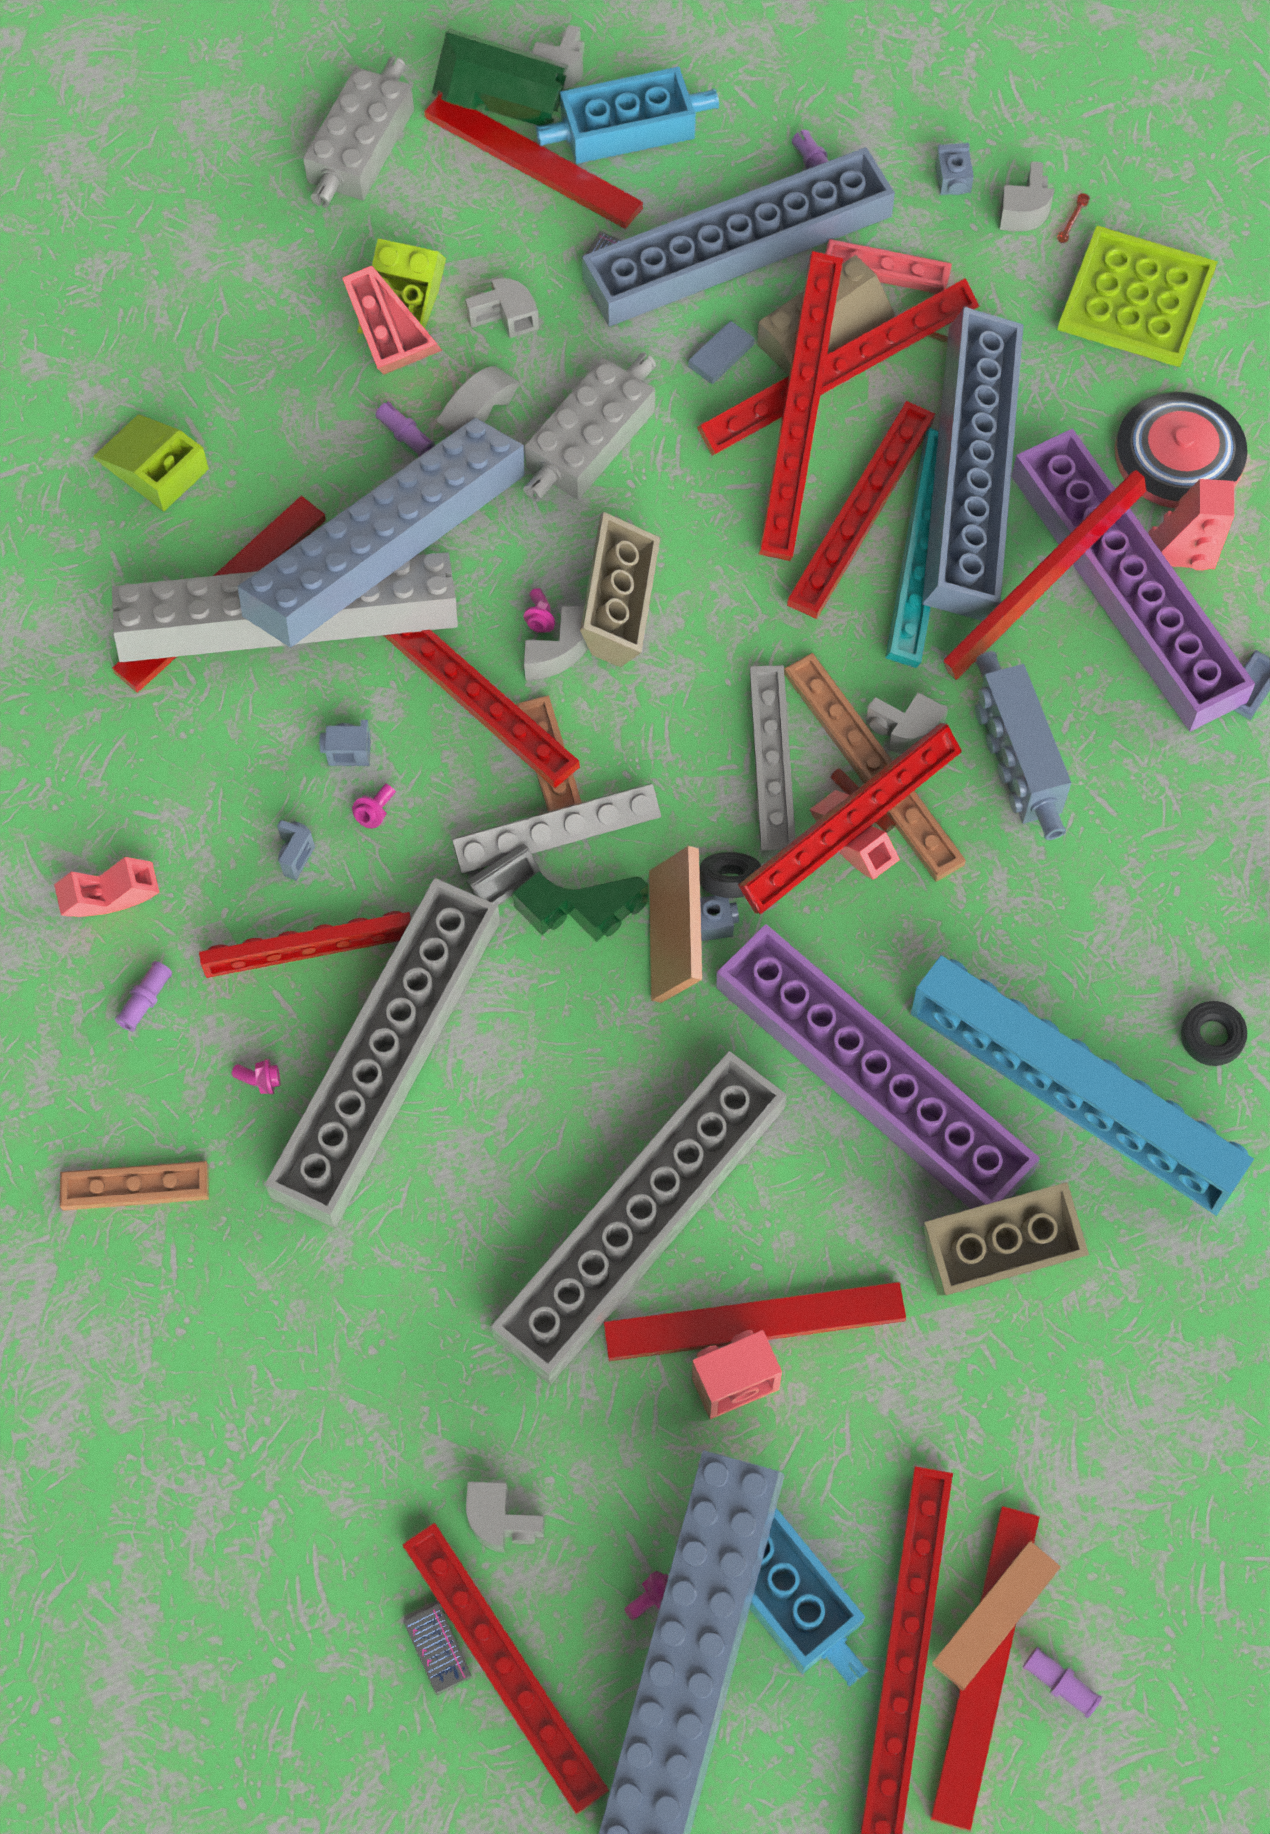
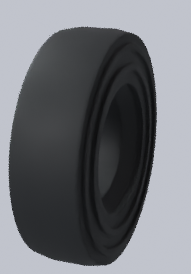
M721 852L710 855L700 864V885L706 892L724 898L745 897L738 884L760 868L761 864L754 857L738 852ZM722 874H737V876H726Z
M1207 1001L1198 1004L1188 1012L1181 1026V1040L1187 1053L1196 1061L1209 1066L1225 1065L1236 1059L1245 1047L1247 1026L1242 1015L1231 1005L1220 1001ZM1210 1021L1222 1024L1228 1033L1227 1041L1217 1046L1206 1043L1200 1034L1201 1026Z

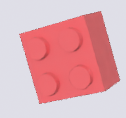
M752 1330L742 1332L731 1339V1344L720 1349L717 1345L709 1346L696 1354L697 1358L692 1360V1381L710 1420L779 1390L782 1370L763 1330L753 1334Z

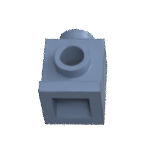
M969 143L938 145L935 167L940 195L971 193L974 175L969 153Z
M361 720V726H354L349 723L326 726V733H320V753L326 754L329 766H370L371 732L368 720Z
M715 895L701 897V941L733 937L734 924L739 923L736 902L729 903V898ZM713 913H719V914L716 915V916H711V915H709V914H713Z

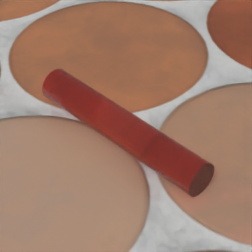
M840 768L835 770L830 777L848 795H851L860 788ZM887 814L875 822L886 833L891 831L896 825Z

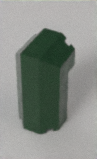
M449 29L445 34L431 94L437 96L442 92V100L468 109L477 110L478 104H484V111L494 112L536 126L553 124L555 119L552 118L553 111H558L560 92L563 91L566 81L564 73L567 71L568 65Z

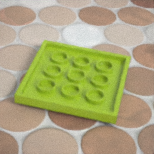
M1097 225L1057 330L1180 367L1218 261Z

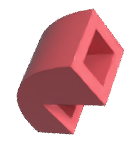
M835 790L809 810L817 822L850 795ZM873 826L867 828L839 851L851 865L873 880L900 860L887 833Z
M124 857L100 876L71 871L54 884L60 913L63 916L81 917L113 913L138 905L159 893L153 863Z

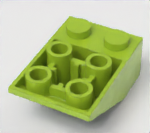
M378 238L372 266L425 329L440 289L446 258L439 251ZM359 322L357 333L364 334Z
M140 414L131 420L93 456L96 461L163 512L209 470L205 452L201 445L181 430Z

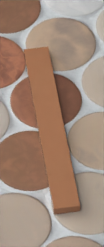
M813 653L784 668L786 678L864 784L892 762V759ZM915 791L886 813L935 882L965 866V858Z

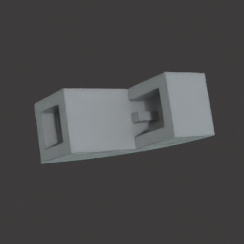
M496 366L482 369L457 390L441 412L437 422L453 433L475 417L485 423L494 405H509L520 382Z
M561 606L559 641H525L524 669L526 680L544 679L559 674L574 665L585 654L588 646L580 632L584 606Z

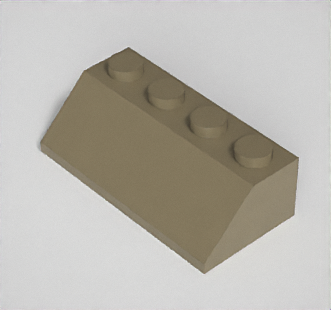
M856 255L842 264L827 354L895 317V313L877 275ZM803 291L758 322L757 345L788 376Z
M606 512L600 514L580 632L593 656L622 667L642 653L661 537Z
M1068 1182L923 1222L927 1260L938 1296L950 1295L1089 1255Z

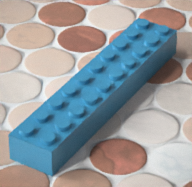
M941 955L918 985L911 1010L912 1016L1215 1216L1218 1215L1253 1162L1254 1158L1248 1155L1247 1150L1236 1142H1228L1218 1136L1212 1126L1203 1121H1195L1186 1115L1182 1107L1171 1100H1163L1155 1095L1150 1086L1143 1081L1132 1080L1123 1074L1119 1066L1108 1059L1102 1060L1092 1054L1086 1044L1077 1039H1069L1060 1033L1058 1027L1047 1019L1040 1020L1029 1013L1023 1003L1016 999L1006 998L998 992L991 982L985 979L979 980L968 973L966 967L957 960H948Z

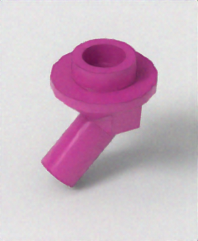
M535 588L529 594L535 606L525 610L523 615L524 621L535 632H550L555 627V618L550 613V604L542 590Z
M385 783L373 799L366 795L359 797L352 806L353 815L358 823L365 828H377L387 814L382 808L396 791Z
M270 1059L255 1063V1071L240 1064L235 1065L232 1069V1076L249 1085L258 1086L260 1094H275V1087L281 1086L278 1065H272Z
M654 1571L642 1583L645 1592L624 1608L625 1613L631 1620L634 1621L654 1604L660 1610L669 1577L668 1574Z

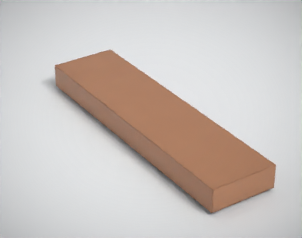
M549 695L516 704L565 748ZM536 772L548 812L581 803L573 774L558 787L553 788Z
M207 1161L60 1172V1208L62 1211L209 1200V1164Z
M1030 1541L933 1661L932 1665L963 1691L1061 1566Z

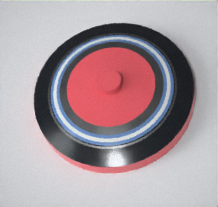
M1186 392L1162 393L1138 403L1124 417L1115 442V458L1122 477L1125 479L1132 471H1138L1145 478L1146 492L1142 497L1158 505L1175 509L1179 506L1181 497L1199 479L1234 481L1235 488L1244 471L1248 454L1246 437L1235 417L1217 402L1201 395Z

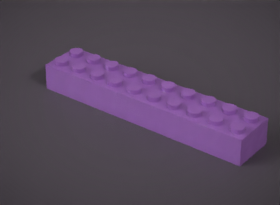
M1073 428L1017 454L1011 476L1058 544L1115 489ZM1129 508L1073 566L1184 725L1191 732L1238 708L1240 705L1246 704L1255 683Z
M767 924L717 971L716 988L970 1209L1011 1198L1035 1172L1040 1158Z

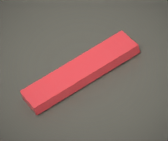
M829 239L825 254L843 258V263L854 255L858 256L877 275L881 283L935 294L947 288L952 263Z

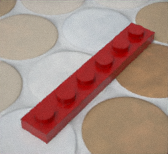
M391 911L378 918H355L347 924L336 926L323 924L314 927L313 930L300 933L286 931L279 934L278 937L268 939L250 938L242 944L232 946L218 944L209 947L208 950L199 952L200 964L206 978L398 942L411 921L410 912Z

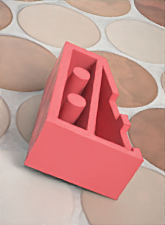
M373 266L342 278L376 366L383 374L443 351Z
M1199 479L1181 497L1179 506L1173 512L1168 511L1164 515V521L1158 527L1153 526L1149 530V536L1172 567H1187L1199 571L1216 568L1234 518V481Z

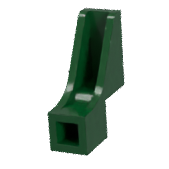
M538 871L513 892L514 907L541 935L545 934L549 929L555 930L565 922L567 914H569L596 942L604 935L609 937L614 934L621 926L622 920L629 914L635 915L639 913L648 902V884L640 877L626 878L581 889H567L552 883Z

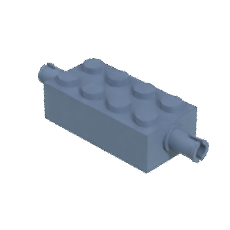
M995 652L983 653L975 661L983 677L982 688L978 690L979 701L975 705V714L980 725L984 724L988 733L986 734V742L990 753H995L999 761L997 769L1002 783H1007L1011 792L1009 793L1011 808L1014 813H1019L1023 824L1039 820L1046 840L1057 839L1066 833V828L1063 826L1059 814L1063 811L1072 782L1025 665L1020 664L1001 669Z

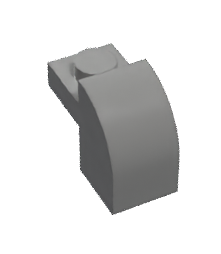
M568 25L560 47L539 42L535 43L531 54L568 65V69L564 73L566 75L564 89L575 85L583 75L584 41H581L580 27Z
M1031 161L1027 186L1004 185L999 230L1029 231L1041 226L1047 220L1055 188H1047L1048 176H1043V162Z
M508 278L492 279V291L477 293L465 299L467 319L471 328L501 319L509 338L539 329L538 309L530 291L518 281Z
M919 692L905 713L875 697L868 707L866 724L870 725L871 729L876 733L890 736L888 750L902 754L938 724L945 723L948 708Z
M468 1482L466 1499L467 1518L473 1534L481 1544L493 1551L505 1553L506 1537H511L512 1542L516 1544H534L535 1538L544 1539V1516L507 1514L508 1488L506 1483Z

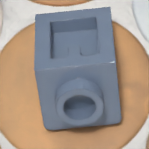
M280 820L277 828L281 839L286 842L280 849L278 861L283 875L297 881L315 848V844L310 830L305 825L296 821L288 823Z

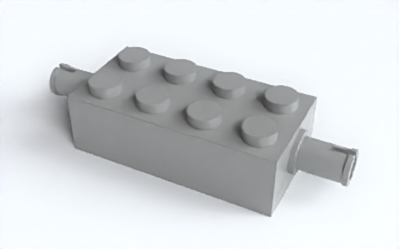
M390 57L381 74L358 67L354 68L304 155L303 160L307 182L317 185L315 191L311 194V200L320 207L324 199L322 208H327L336 192L364 201L414 111L412 87L410 84L399 81L401 75L406 70V64L400 58H397L393 65L395 57Z
M640 353L626 371L602 357L525 445L526 468L536 473L523 488L525 494L530 499L536 494L533 500L539 502L552 485H555L579 500L655 412V388L643 382L650 372L656 368V363L651 356H648L644 361L647 354Z

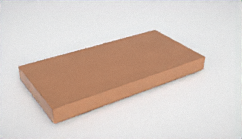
M691 846L685 847L649 871L651 1001L662 1003L702 980L699 848Z

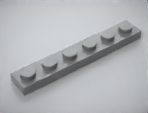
M784 665L750 666L761 857L775 856L796 839Z
M652 783L452 838V843L460 872L465 873L492 865L522 844L529 847L533 854L662 816Z

